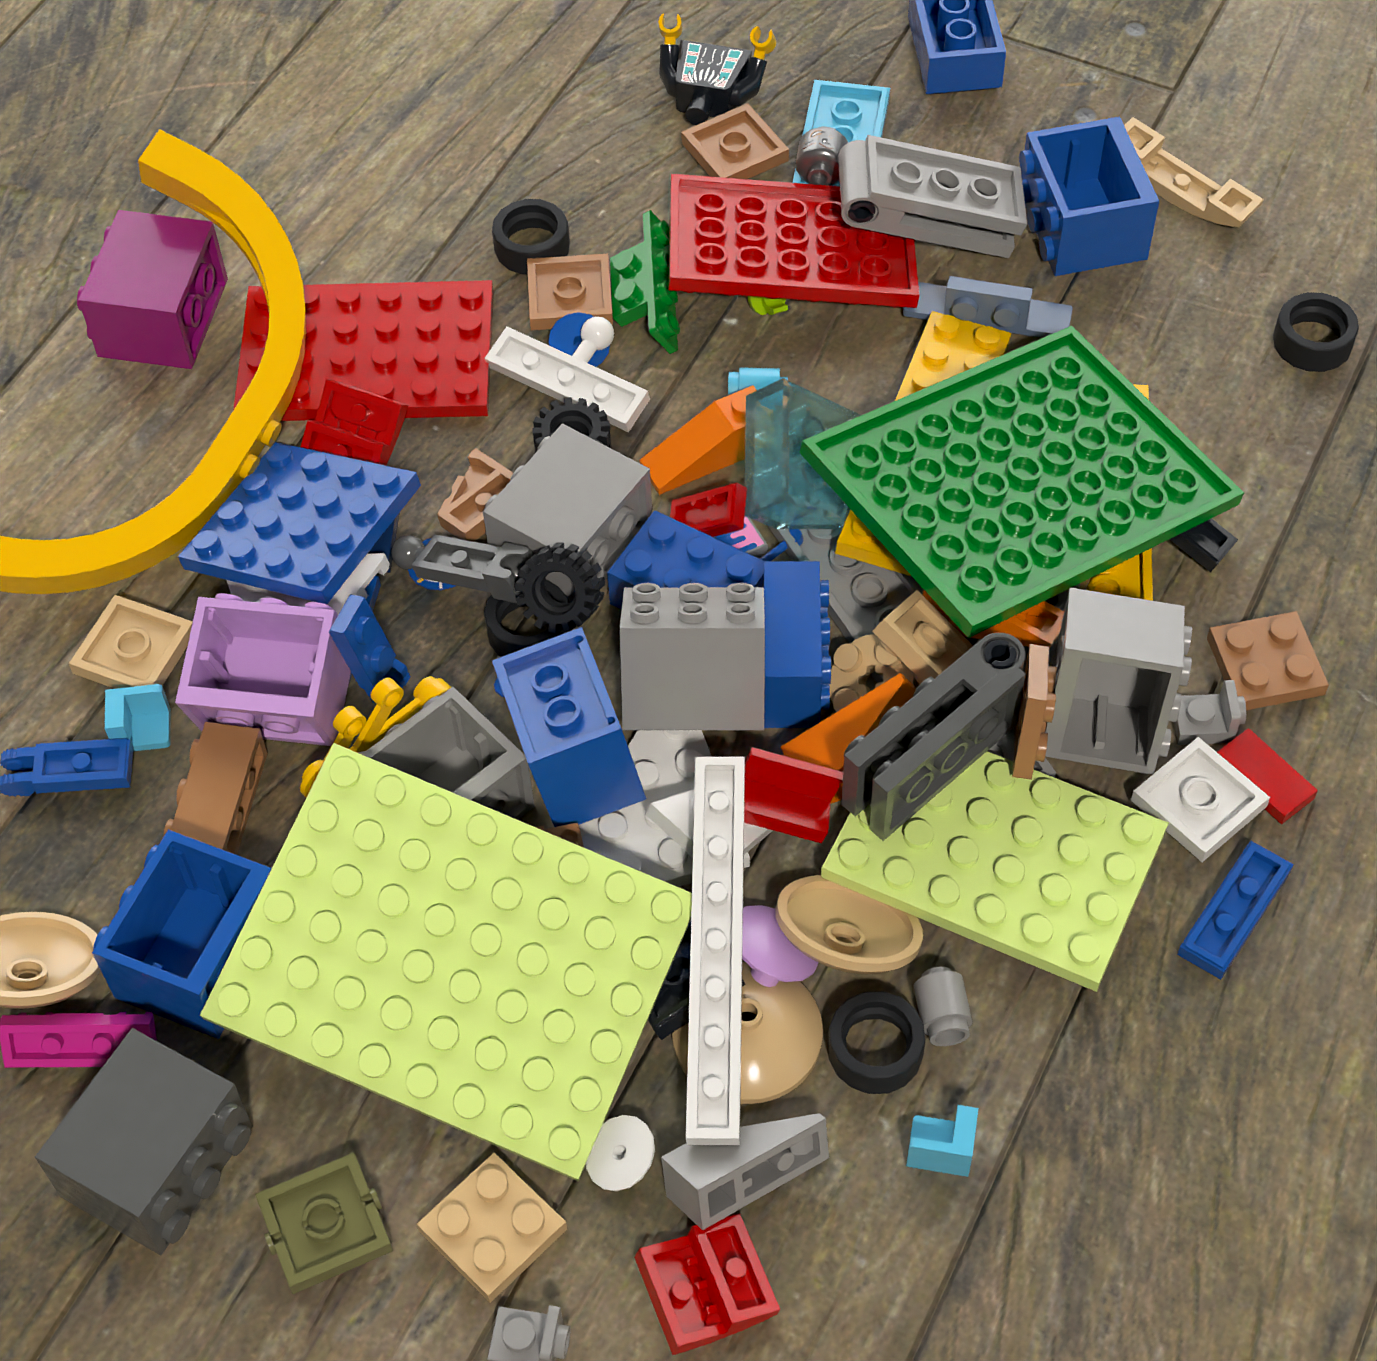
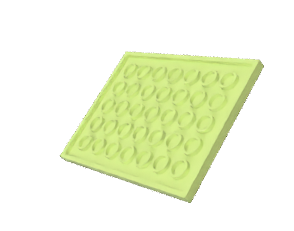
M333 743L200 1016L213 1024L579 1182L691 921L692 893Z

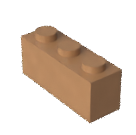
M205 722L200 739H195L191 745V767L187 779H181L178 785V807L174 819L167 821L163 837L168 830L237 855L268 754L259 728Z

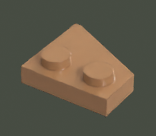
M477 448L471 451L468 456L470 466L465 476H457L451 487V495L444 500L437 513L442 528L458 539L472 542L486 533L483 517L486 503L493 495H498L506 487L513 475L512 471Z

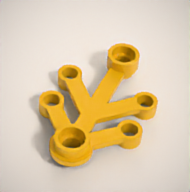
M433 676L424 678L414 689L413 696L415 699L387 719L392 709L401 701L404 690L392 678H385L378 682L371 692V699L377 705L367 722L366 717L354 706H347L336 715L333 727L339 733L333 743L348 749L354 737L359 734L355 743L349 749L357 753L365 752L383 739L389 729L397 724L406 722L418 713L428 700L435 696H441L451 686L442 678L435 679ZM328 753L324 760H317L305 769L300 786V791L305 798H307Z

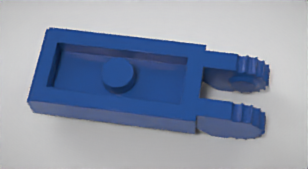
M350 595L330 628L329 634L359 687L364 689L370 700H372L371 692L375 685L383 678H392L403 688L411 676L407 672L406 665L395 659L396 654L365 597Z
M120 738L36 744L35 747L7 749L1 753L0 766L12 772H23L0 776V793L9 795V797H16L17 795L30 796L34 792L52 793L130 788L133 745L130 739Z

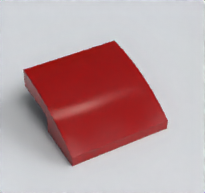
M326 379L315 420H307L300 447L387 466L409 405L335 380Z
M741 1214L725 1217L704 1230L694 1225L687 1236L639 1248L634 1257L672 1356L748 1329L777 1315L780 1311L778 1302Z

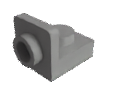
M1224 680L1220 694L1181 696L1179 716L1177 722H1174L1178 745H1189L1197 737L1206 744L1229 743L1235 739L1239 724H1245L1246 703L1243 696H1237L1234 680Z
M549 1305L547 1314L498 1307L487 1360L556 1361L557 1358L566 1359L571 1327L563 1325L561 1307Z

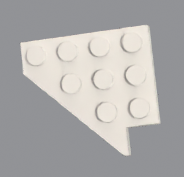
M638 730L629 743L628 748L647 799L580 824L579 829L583 845L588 850L676 887L692 883L693 857L646 815V812L652 802L695 789V757L712 756L702 730ZM748 852L744 855V868L750 866Z

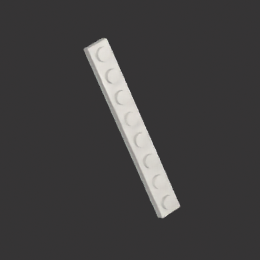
M695 757L686 1110L687 1145H740L745 757Z

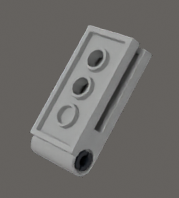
M867 135L865 141H851L845 144L839 151L841 215L843 220L852 227L1009 258L1015 248L1013 234L1021 236L1027 226L1021 168L1018 166Z

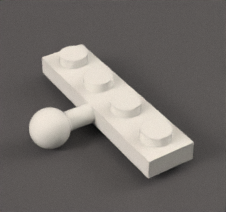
M592 317L583 324L581 328L582 342L572 356L506 326L484 358L489 363L491 369L564 403V398L572 397V404H578L579 398L586 399L587 407L592 402L599 405V412L605 411L607 421L609 420L611 425L628 433L650 401L647 390L588 364L596 350L607 348L614 338L612 324L603 317Z

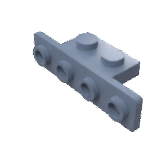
M949 276L947 286L918 282L919 300L917 308H903V315L906 317L928 320L931 312L935 311L954 316L960 320L971 321L1006 332L1040 338L1069 327L1073 310L1071 305L1031 299L1032 288Z

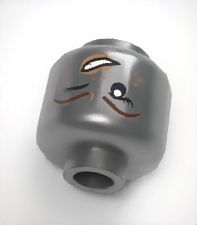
M825 126L806 132L799 142L796 158V171L799 176L808 184L832 186L840 182L838 154L840 149L848 143L846 137L834 128Z

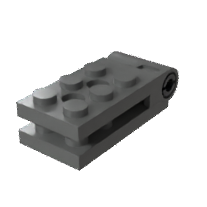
M992 633L985 636L935 679L933 677L925 679L917 687L913 697L901 708L894 706L888 710L880 720L879 726L866 737L860 735L855 738L844 752L841 805L855 817L870 805L869 829L884 841L1017 726L1026 673L1023 672L1025 650L1022 643L1014 636L1006 633Z

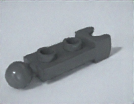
M434 534L426 546L419 538L406 535L394 541L391 548L394 563L405 570L413 569L417 578L491 592L494 599L517 603L516 598L521 594L520 591H515L514 582L521 578L517 574L525 565V562L534 556L528 547L505 542L502 547L436 534Z

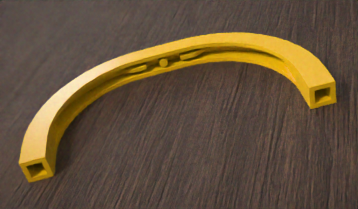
M160 129L138 159L141 183L204 215L221 228L246 256L258 276L269 310V331L264 354L249 387L205 456L191 475L158 505L121 525L85 536L54 540H31L0 536V591L55 594L101 587L129 578L151 568L181 550L191 542L243 479L252 474L260 463V457L258 456L264 446H272L281 431L282 424L280 421L292 400L299 381L305 354L306 337L304 289L298 262L285 231L260 195L239 175L214 157Z

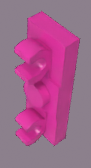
M21 1012L18 1015H2L0 1018V1045L4 1068L103 1067L132 1028L157 1041L153 1013L126 1014V1012H119L117 1015H104L103 1013L53 1014L52 1012H46L45 1015H27V1012Z

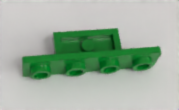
M649 210L643 213L644 241L610 257L613 319L621 327L648 315L650 334L669 354L678 351L677 334L680 333V326L676 318L675 303L678 302V295L676 291L669 290V225L664 220L660 221Z

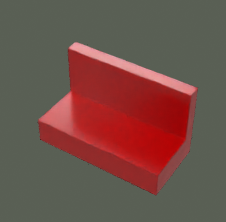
M752 747L745 759L744 823L822 844L828 834L831 801L843 782V772Z

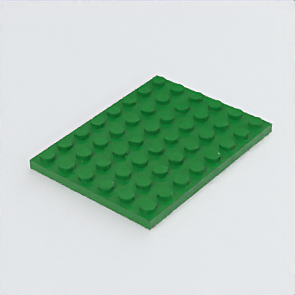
M1069 326L802 440L799 452L968 638L1238 506L1244 495V492L1073 326Z

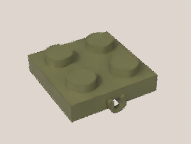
M354 1152L255 1194L269 1231L264 1234L272 1256L278 1255L292 1294H296L393 1251L378 1210L382 1209L374 1187L368 1188Z

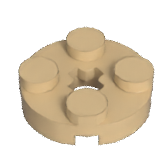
M875 634L865 635L855 639L852 643L843 644L834 653V664L831 668V684L829 685L830 697L836 712L870 692V688L866 686V681L874 671L883 676V682L877 683L875 688L899 673L905 676L916 688L920 685L915 679L914 673L898 657L889 654Z

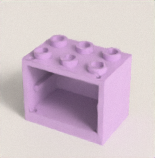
M224 593L217 594L215 598L198 597L175 703L201 731L205 722L259 728L263 739L332 746L339 733L333 727V721L336 715L344 709L351 673L329 634V630L338 614L329 605L318 602H308L305 604V607L288 605L286 602L275 598H262L260 603L243 601L235 595Z

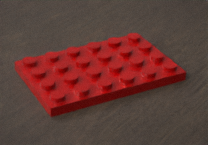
M671 174L669 290L687 293L725 294L728 296L742 295L770 299L784 298L811 302L826 301L853 305L868 304L894 308H917L919 284L914 239L848 225L841 215L840 186Z
M492 280L303 285L306 315L305 354L299 381L281 421L315 420L326 379L335 380L407 404L409 406L405 418L488 416L490 367L484 358L491 350L494 296ZM248 286L233 410L255 376L266 346L269 331V310L262 286Z

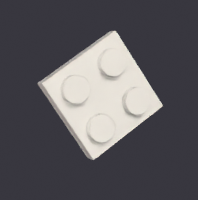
M1197 737L1133 791L1131 801L1146 814L1169 822L1166 832L1203 862L1267 807L1270 797L1202 739Z

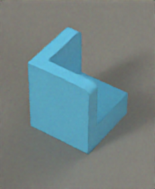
M153 684L105 690V731L108 738L130 739L133 751L169 747L171 745V708L162 685Z
M958 1105L955 1121L919 1115L914 1116L906 1167L968 1177L973 1156L979 1108Z

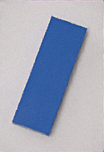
M1250 840L1179 947L1177 955L1221 980L1288 878L1294 864Z

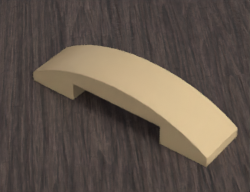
M1134 117L1124 125L1156 194L1171 204L1206 221L1231 227H1240L1262 205L1264 199L1234 180L1229 179L1223 186H1220L1163 150L1162 145L1165 137Z

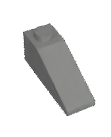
M817 1113L740 1127V1145H687L685 1143L661 1157L666 1197L697 1226L704 1230L829 1158L826 1118Z

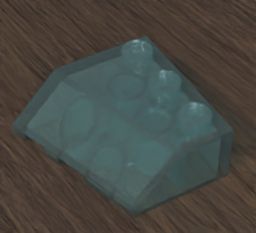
M784 378L747 395L745 430V487L747 488L745 516L775 529L843 528L850 508L799 452L802 440L861 415Z

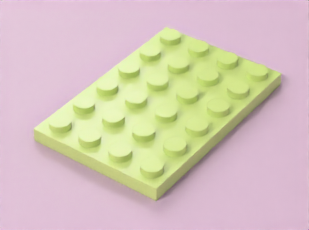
M988 751L884 841L869 829L870 805L856 817L849 813L821 868L822 878L1096 992L1169 822L1036 770H1033L1032 780L1012 777L1013 761Z

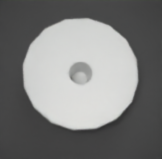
M627 1115L611 1118L603 1124L586 1163V1170L594 1183L604 1190L621 1191L631 1188L644 1177L652 1164L655 1153L654 1136L648 1125L635 1116Z

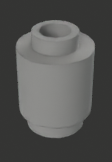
M934 967L926 970L922 977L914 983L919 1016L924 1024L925 1034L929 1036L930 1043L935 1046L959 1044L968 1039L970 1036L969 1027L972 1025L963 977L947 967Z

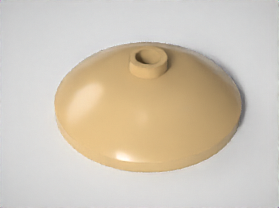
M821 875L800 878L788 884L781 891L775 909L776 920L780 929L795 948L812 960L843 972L869 975L896 970L915 959L923 940V929L917 917L824 879Z
M19 912L1 915L0 1007L23 1009L47 1006L66 1000L87 987L101 971L92 954L97 937L96 932L76 919L54 913Z
M742 962V979L746 984L742 987V1013L752 1012L756 1015V1018L752 1021L742 1020L740 1104H756L771 1101L788 1094L808 1077L820 1055L823 1025L816 1001L800 981H779L776 986L766 987L754 980L751 975V967L746 962ZM689 1022L672 1033L674 1052L679 1065L686 1075L688 1071Z

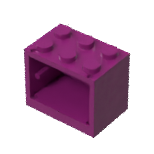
M117 211L112 225L108 226L105 230L104 243L98 256L95 255L92 259L90 275L86 284L79 288L77 294V306L83 313L87 325V336L89 339H92L97 357L185 369L193 368L228 280L214 223L212 221L133 211Z

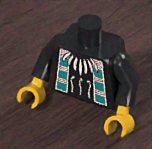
M664 13L661 14L658 23L660 33L664 37V44L660 45L659 75L667 93L670 96L676 97V109L679 112L686 113V119L691 124L698 125L707 121L709 117H716L733 110L758 94L767 61L764 60L765 54L771 53L776 47V39L772 30H770L768 39L765 42L758 43L761 30L759 26L752 29L750 40L755 48L752 57V50L687 40H681L680 45H676V39L682 33L681 18L677 14L676 27L666 29L664 27Z

